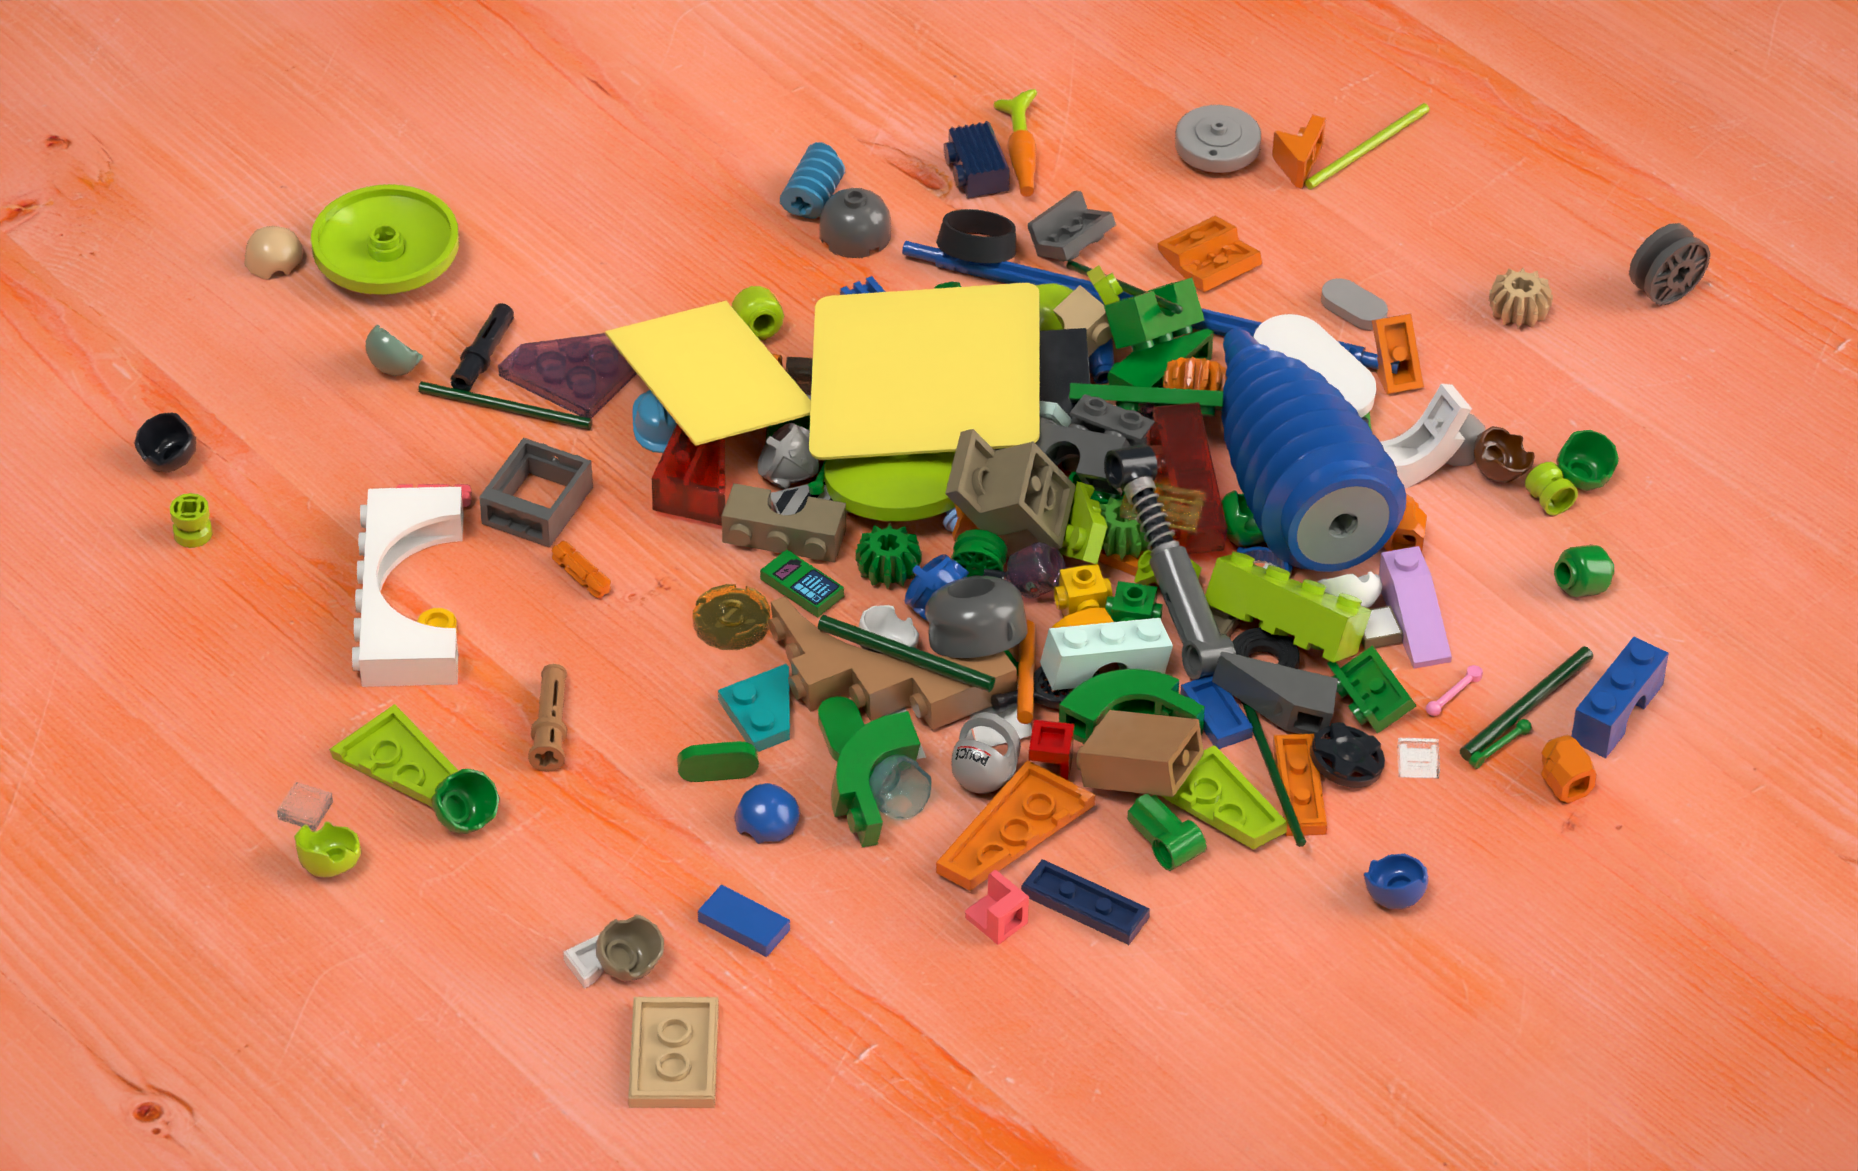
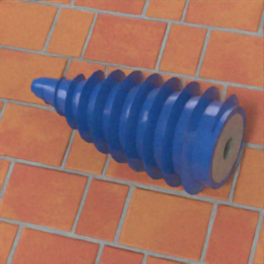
M1238 328L1230 330L1226 333L1223 342L1225 363L1227 365V379L1223 388L1224 401L1221 412L1224 440L1229 451L1230 463L1237 476L1238 485L1245 496L1247 506L1253 514L1257 527L1263 533V538L1268 548L1278 559L1288 562V565L1320 572L1340 571L1366 561L1386 544L1399 526L1406 509L1407 495L1405 487L1397 475L1393 459L1384 451V447L1379 439L1373 435L1369 425L1359 416L1353 405L1346 401L1342 393L1332 384H1329L1321 373L1309 368L1299 359L1288 357L1279 351L1270 350L1268 346L1260 344L1245 330Z

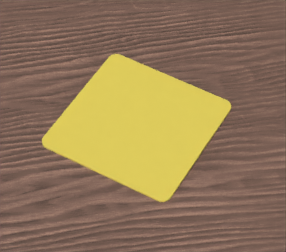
M1013 283L833 295L823 297L816 303L809 451L814 458L829 460L954 452L957 448L960 432L974 429L993 449L1009 448L1038 441L1040 437V294L1038 287L1034 284Z

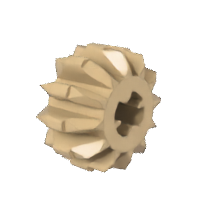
M1524 268L1520 272L1508 269L1505 275H1497L1489 293L1493 317L1502 318L1503 325L1515 323L1518 329L1521 324L1534 327L1536 321H1545L1553 299L1548 279L1539 278L1538 271L1527 273Z

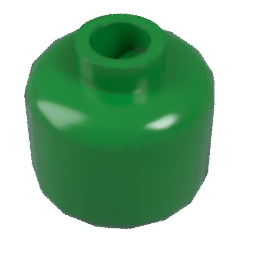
M1593 544L1570 547L1564 550L1554 567V576L1558 586L1569 596L1573 597L1592 596L1605 592L1610 586L1614 575V563L1608 553L1601 546Z

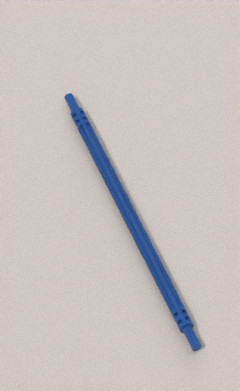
M905 241L903 245L902 255L935 262L936 267L1006 284L1031 283L1036 286L1054 283L1066 286L1072 290L1081 285L1105 305L1091 281L1008 261L999 263L969 262L952 257L939 248ZM1122 292L1118 297L1122 300L1132 297V295ZM1201 308L1205 320L1193 324L1191 327L1197 330L1208 328L1214 334L1225 336L1230 330L1238 328L1247 331L1254 337L1255 331L1262 322ZM1338 341L1365 367L1378 369L1377 354L1365 351V347ZM1400 361L1391 363L1392 373L1397 374Z

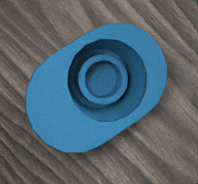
M651 390L641 394L634 401L632 408L633 432L636 441L643 448L652 452L668 453L677 451L689 442V437Z

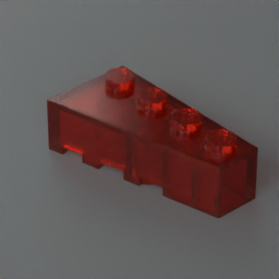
M1197 402L1154 407L1152 420L1155 422L1146 435L1148 445L1156 456L1158 467L1156 479L1160 486V502L1163 504L1162 509H1166L1168 518L1166 522L1171 523L1168 528L1170 531L1175 532L1172 538L1174 541H1178L1180 546L1185 547L1188 554L1224 551L1227 525L1200 404Z

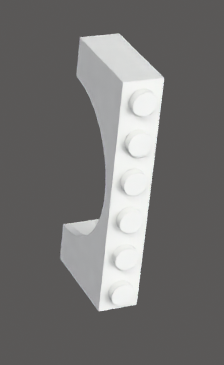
M461 487L368 489L367 505H360L361 528H366V532H360L358 537L359 555L364 556V561H357L358 584H363V589H356L355 591L356 613H361V618H354L355 642H360L359 647L352 648L353 671H360L362 687L458 684L459 654L456 628L433 627L406 618L385 601L381 595V589L390 572L412 554L434 545L463 541L464 512Z

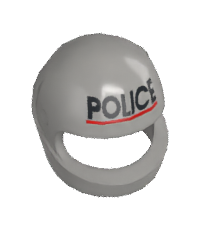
M983 712L972 716L963 725L959 741L955 744L952 753V774L958 783L967 790L978 794L992 793L1005 786L1016 770L1021 749L1020 738L1016 730L1005 719L992 713ZM978 726L994 729L1006 740L1008 744L1007 753L1003 756L991 746L976 741L971 729Z

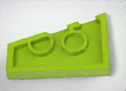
M396 704L329 749L333 759L431 807L432 796L435 794V788L449 775L459 771Z
M1215 745L1203 750V756L1174 797L1161 796L1253 850L1283 835L1287 831V821Z

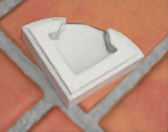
M599 935L563 952L564 962L584 988L597 981L604 970L596 957V940Z

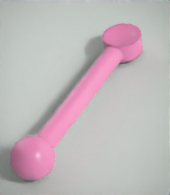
M1476 665L1469 666L1466 676L1437 701H1431L1427 704L1426 712L1433 717L1439 715L1441 707L1470 682H1478L1482 679L1483 670Z

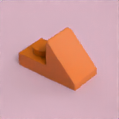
M1312 114L1306 128L1301 127L1298 135L1278 130L1274 132L1273 159L1296 188L1303 189L1305 181L1308 179L1324 145L1326 117Z
M1412 314L1372 320L1378 355V369H1375L1386 394L1423 388L1424 384ZM1400 361L1397 374L1392 373L1391 363Z

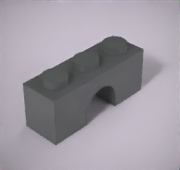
M1040 418V437L1035 444L1056 466L1066 459L1079 458L1080 461L1076 474L1082 483L1092 485L1095 491L1122 495L1123 491L1121 488H1113L1109 484L1104 471V459L1106 453L1110 450L1130 447L1125 436L1110 430L1104 431V434L1093 432L1078 424H1070L1068 427L1055 425L1047 419Z

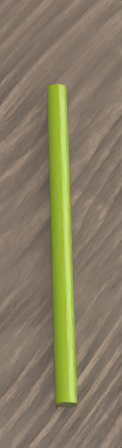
M1426 103L1421 104L1307 179L1305 181L1306 187L1311 190L1427 114L1430 111L1429 106Z

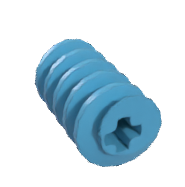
M823 142L813 143L808 146L780 195V204L789 213L808 219H815L820 216L821 209L830 196L833 195L845 174V166L831 146Z

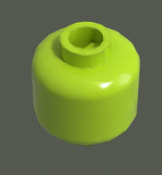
M762 286L748 287L738 293L732 302V308L759 340L771 338L780 330L783 324L784 313L779 301L769 289Z

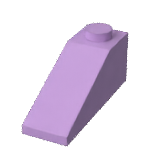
M1419 546L1382 552L1379 576L1383 585L1381 594L1386 605H1391L1403 632L1402 643L1413 669L1451 662L1452 656L1432 576Z

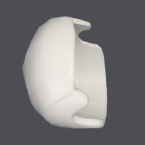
M1368 572L1367 575L1360 577L1354 574H1346L1318 581V583L1326 586L1325 592L1337 597L1340 593L1357 597L1362 600L1361 606L1369 608L1377 600L1383 586L1381 577L1372 572Z
M890 605L872 606L863 611L859 628L917 648L919 633L915 626H913L912 618L909 617L905 621L899 619L895 613V608ZM861 646V648H863V649H866V650H869V651H872V652H876V653H881V652L872 650V649H870V648Z

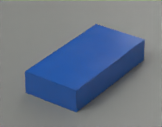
M1213 675L1181 685V695L1190 697L1197 703L1205 706L1203 731L1218 749L1252 738L1253 726L1233 696L1212 682Z
M722 884L698 910V922L765 957L773 951L790 931V919Z

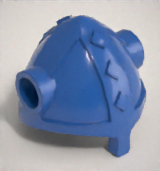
M946 554L932 559L923 568L916 565L912 570L916 576L908 587L905 603L929 622L925 616V607L931 595L938 588L949 582L965 578L969 572Z

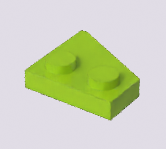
M1077 482L1062 548L1058 549L1057 554L1097 564L1107 530V523L1101 515L1099 501L1090 499L1094 487Z

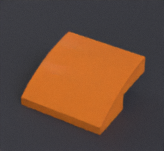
M1216 215L1157 243L1158 250L1170 265L1185 279L1193 278L1195 287L1203 292L1262 264L1261 251L1240 241L1237 227Z

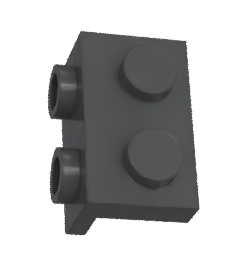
M1073 191L1030 221L1027 227L1038 256L1069 261L1079 256V251L1089 244L1103 239L1104 234L1116 226V222L1112 212L1087 209L1082 192Z

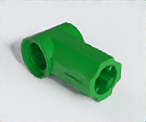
M1144 794L1140 796L1128 810L1127 820L1151 843L1157 861L1166 870L1171 871L1206 851V841L1200 828L1191 820L1182 822L1156 795Z

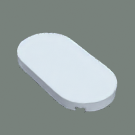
M1284 314L1267 319L1257 328L1254 338L1260 344L1268 346L1270 350L1282 352L1288 357L1299 359L1309 368L1321 373L1328 383L1336 387L1342 393L1345 400L1353 405L1361 418L1372 409L1376 396V382L1373 375L1318 323L1301 315Z

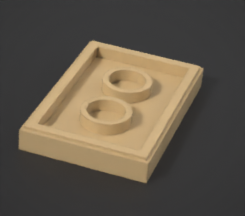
M634 997L628 1094L629 1108H715L718 997Z

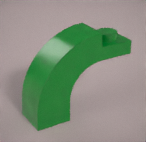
M1124 669L1097 675L1077 686L1059 704V722L1074 724V739L1082 744H1085L1093 733L1094 728L1100 724L1109 710L1199 719L1201 735L1203 734L1205 706L1197 703L1190 697L1179 694V679L1156 671Z
M909 711L883 716L865 724L848 739L838 758L831 790L832 810L834 817L847 815L850 831L857 833L862 848L878 845L883 825L870 783L883 773L915 767L920 741Z

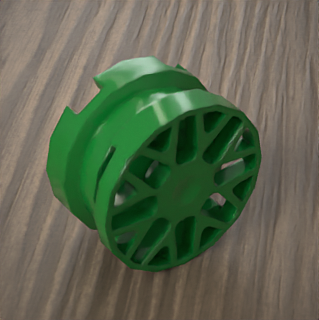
M981 529L967 530L959 534L955 540L951 559L969 572L966 577L974 575L983 576L984 569L1003 571V566L1007 560L1008 548L998 535L990 531Z

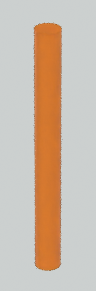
M1026 620L1028 633L1019 643L1017 720L1022 724H1028L1033 720L1035 624L1031 620Z

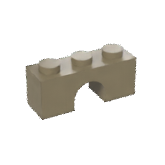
M735 483L732 486L722 513V543L782 553L787 549L796 556L829 562L836 561L846 532V503L808 497L805 507L800 512L792 515H781L771 510V490Z

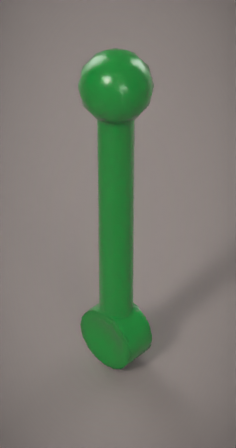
M826 460L816 481L808 485L809 493L812 495H819L824 492L823 482L825 479L824 468Z
M1526 719L1519 720L1516 728L1484 751L1475 752L1471 756L1469 764L1475 769L1480 768L1486 758L1517 736L1530 733L1532 730L1530 721Z

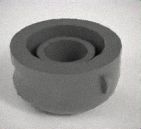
M971 576L954 580L938 588L931 595L925 607V616L929 621L928 636L930 647L934 652L943 656L976 658L1000 653L1019 644L1028 633L1022 595L1017 587L1005 579L992 576Z

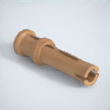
M548 664L544 666L541 672L542 681L538 719L531 727V737L534 740V745L529 750L528 760L534 768L540 771H555L564 764L565 760L562 743L566 740L567 728L562 721L567 671L559 664ZM545 753V759H542L541 755Z

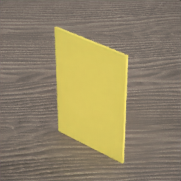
M727 301L605 331V335L695 446L810 415L811 400Z

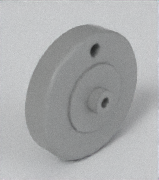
M1226 105L1202 106L1189 111L1179 120L1176 126L1175 147L1179 156L1195 168L1215 173L1232 172L1248 166L1256 159L1261 147V129L1252 116L1240 109Z

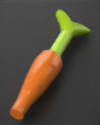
M1036 89L1022 92L1013 99H1000L994 102L996 110L1006 112L1012 118L1013 133L1008 139V151L1013 170L1019 182L1020 194L1024 197H1029L1034 193L1033 179L1036 143L1032 133L1027 131L1025 112L1037 95Z

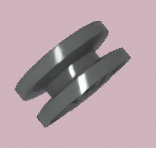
M1681 223L1668 224L1656 230L1638 248L1630 263L1629 276L1631 282L1637 288L1645 291L1647 297L1659 305L1671 304L1682 299L1703 278L1709 266L1711 253L1708 245L1694 237L1693 232Z

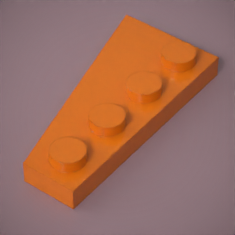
M1027 760L937 860L936 873L971 891L987 880L988 874L992 871L997 870L999 872L1094 807L1096 795Z

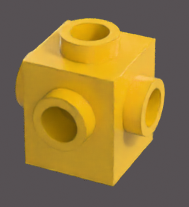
M1098 563L1061 569L1059 586L1054 587L1053 590L1056 608L1062 611L1063 617L1088 608H1105L1107 597L1113 596L1111 582L1109 578L1103 579Z

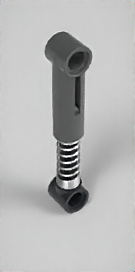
M1147 444L1110 450L1106 453L1104 459L1106 478L1113 488H1121L1125 492L1128 502L1134 505L1133 513L1138 514L1136 521L1141 523L1140 531L1146 533L1144 540L1149 542L1148 550L1152 551L1149 563L1183 644L1182 662L1187 675L1194 680L1212 676L1221 651L1236 654L1231 639L1226 634L1220 633L1185 547L1180 546L1178 541L1173 540L1172 537L1175 532L1169 530L1168 527L1171 523L1165 521L1167 513L1161 511L1163 504L1158 503L1159 494L1154 493L1156 490L1154 480L1158 470L1155 453Z

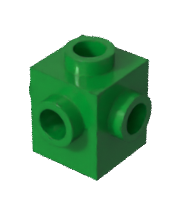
M1118 581L1115 597H1107L1105 609L1114 622L1152 618L1161 619L1163 604L1156 603L1157 587Z

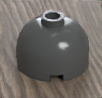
M863 188L840 190L830 196L821 209L820 240L822 243L824 240L829 245V251L846 258L868 257L870 250L879 247L880 252L891 239L890 211L882 198L873 191Z

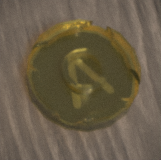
M724 584L713 587L699 596L696 601V607L693 610V628L697 636L707 645L721 650H740L751 647L762 640L769 630L768 620L771 619L770 606L765 596L746 586V590L736 588V584Z

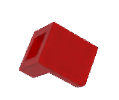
M1034 719L1028 760L1061 764L1060 777L1069 781L1073 759L1074 724Z

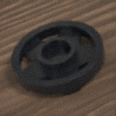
M1332 723L1330 726L1318 731L1310 746V757L1316 769L1330 781L1351 788L1369 786L1378 780L1385 765L1380 742L1373 735L1369 736L1359 729L1346 726L1344 723ZM1323 758L1331 761L1332 768L1323 760ZM1353 772H1359L1364 776L1352 777L1351 774Z

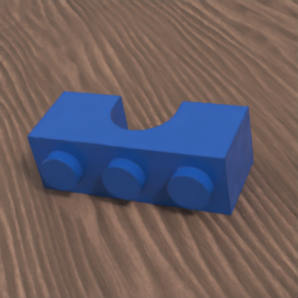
M1633 636L1576 708L1571 737L1575 738L1583 748L1603 758H1607L1625 735L1627 722L1634 706L1645 709L1663 686L1669 653Z

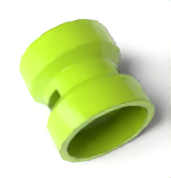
M1545 462L1538 465L1528 474L1525 480L1526 489L1533 497L1540 498L1539 503L1549 515H1558L1565 512L1577 499L1578 491L1568 479H1563L1562 471L1553 462Z
M193 493L176 497L170 505L175 541L179 545L188 548L200 547L206 544L212 536L208 501L203 496Z

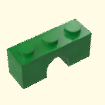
M1193 278L1162 285L1148 290L1147 293L1104 305L1116 349L1131 346L1133 352L1147 349L1155 344L1172 340L1174 337L1193 332L1191 325L1205 320ZM1155 295L1181 305L1183 308L1182 312L1175 314L1159 307Z

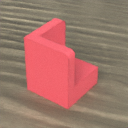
M994 870L988 874V894L966 909L965 918L999 945L1028 923L1029 896L997 870Z

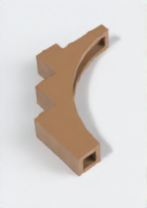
M785 596L771 601L772 619L768 620V625L775 641L781 640L784 644L788 660L791 663L792 676L788 678L791 692L797 700L802 698L810 712L818 709L820 704L830 697L850 696L858 709L863 708L871 721L911 705L915 715L918 718L923 717L931 730H934L991 707L992 695L1017 690V669L1004 651L976 658L941 656V658L995 677V685L992 691L987 692L889 655L847 644L818 630V627L804 618Z

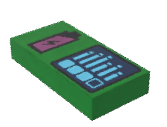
M787 549L760 570V579L817 618L844 597V587Z

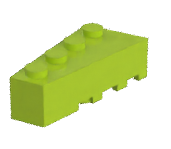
M1232 552V555L1217 558L1205 594L1210 606L1243 621L1253 622L1254 618L1260 620L1259 627L1273 635H1294L1293 644L1305 650H1310V648L1324 650L1322 657L1331 662H1336L1358 653L1372 611L1361 606L1362 600L1344 593H1340L1338 597L1325 592L1326 586L1312 580L1304 579L1303 583L1289 578V571L1269 565L1267 569L1254 564L1255 559L1240 552Z

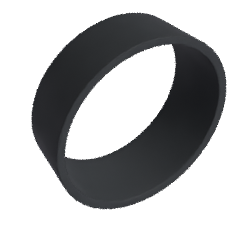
M976 209L955 210L943 217L936 244L944 253L961 260L976 263L1004 262L1012 259L1016 254V227L1008 218L993 212ZM967 233H977V234L988 235V236H991V237L976 236V235H971V234H967Z

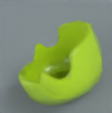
M328 821L318 831H312L308 825H303L294 836L297 855L302 867L317 877L340 875L355 866L361 855V846L357 833L348 827L333 826Z

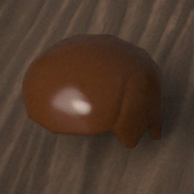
M1491 426L1477 436L1474 444L1476 464L1489 480L1507 483L1522 476L1532 468L1535 454L1532 451L1526 452L1524 450L1523 436L1510 434L1504 428Z

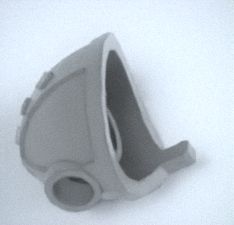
M788 423L779 428L772 436H769L759 457L758 473L783 490L789 489L792 483L801 482L815 476L819 472V462L809 451L810 431L794 423Z

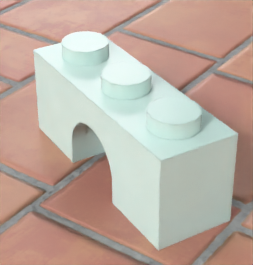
M1160 618L1049 628L1040 664L1052 690L1072 689L1092 678L1094 673L1102 666L1117 662L1120 670L1142 669L1165 674L1173 644Z

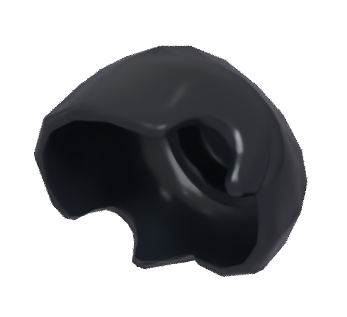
M173 412L161 413L146 420L138 429L134 441L135 448L143 461L158 472L163 471L167 473L186 465L196 452V436L192 428L179 414Z

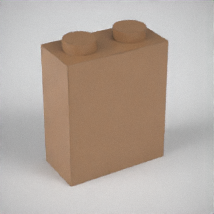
M1109 710L1100 724L1094 728L1093 733L1077 752L1076 764L1077 768L1081 770L1083 786L1174 797L1204 754L1199 719Z

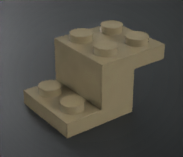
M974 429L960 432L945 494L979 529L990 531L998 536L1028 529L1048 551L1062 548L1076 486L1033 441L994 451Z

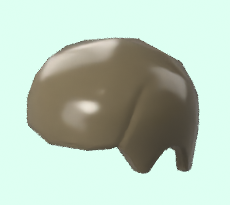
M635 915L626 920H613L604 928L596 940V957L605 973L622 981H633L647 976L664 952V938L657 925L641 915Z

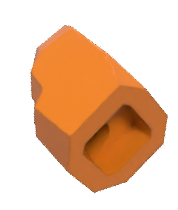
M1406 494V509L1396 531L1384 545L1386 551L1419 546L1421 552L1423 550L1427 515L1419 508V503L1415 502L1414 498Z
M1569 735L1548 740L1541 752L1544 764L1541 776L1560 801L1571 803L1586 797L1595 787L1597 776L1591 757L1578 741Z

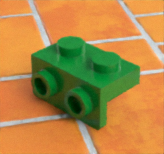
M1373 645L1341 668L1336 662H1327L1335 674L1332 677L1338 679L1337 692L1343 699L1349 694L1354 701L1348 706L1361 725L1369 721L1377 734L1416 707L1412 698Z

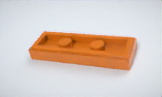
M1314 734L1274 735L1275 763L1303 835H1326L1327 820L1320 772L1316 769L1310 757V746L1314 739ZM1282 809L1283 818L1287 821L1284 811ZM1287 822V831L1285 835L1293 836L1292 831Z

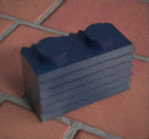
M986 121L984 124L979 122L977 125L972 123L970 126L965 125L963 128L958 126L956 129L951 127L949 129L948 142L944 143L943 146L944 156L947 164L953 163L955 184L957 187L964 189L966 198L1009 191L1010 169L990 122Z

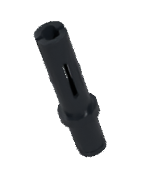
M503 303L496 304L471 346L463 350L460 356L461 362L450 379L452 380L451 386L453 388L469 392L479 374L484 373L488 369L492 353L514 320V311L510 306Z

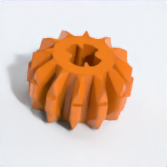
M1180 357L1177 360L1168 362L1163 379V387L1223 391L1227 379L1226 368L1217 361H1208L1206 358L1197 359L1192 357L1186 359Z

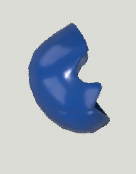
M766 783L755 785L743 794L736 809L734 819L739 834L747 832L754 837L757 843H763L764 841L779 842L793 834L799 822L800 811L796 799L780 786Z
M1405 853L1390 854L1380 860H1372L1368 873H1364L1367 891L1375 903L1389 909H1406L1415 905L1424 895L1429 881L1427 868L1419 859Z

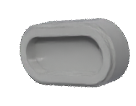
M1336 278L1327 281L1322 287V305L1358 328L1373 330L1372 320L1387 318L1388 306L1385 301L1350 280Z

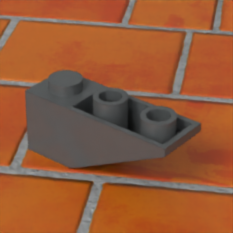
M1221 651L1212 682L1285 731L1298 734H1314L1315 737L1318 731L1328 727L1331 722L1338 679Z

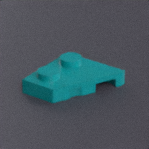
M787 664L718 690L719 703L744 740L752 744L758 752L790 740L789 667Z

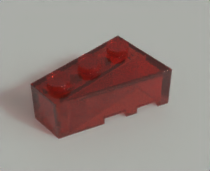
M677 424L651 478L652 509L722 526V513L726 505L725 438L695 446Z

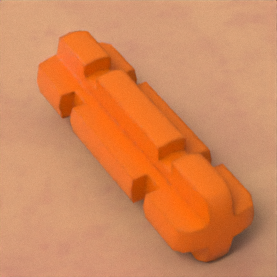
M561 541L558 545L553 546L551 550L553 553L552 559L561 567H565L564 570L583 587L587 588V591L596 598H602L605 594H609L611 591V580L602 572H598L599 569L580 552L575 551L576 549L570 543Z

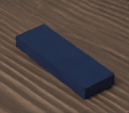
M1041 859L1021 885V890L1029 896V899L1127 945H1130L1150 917V908L1044 859Z

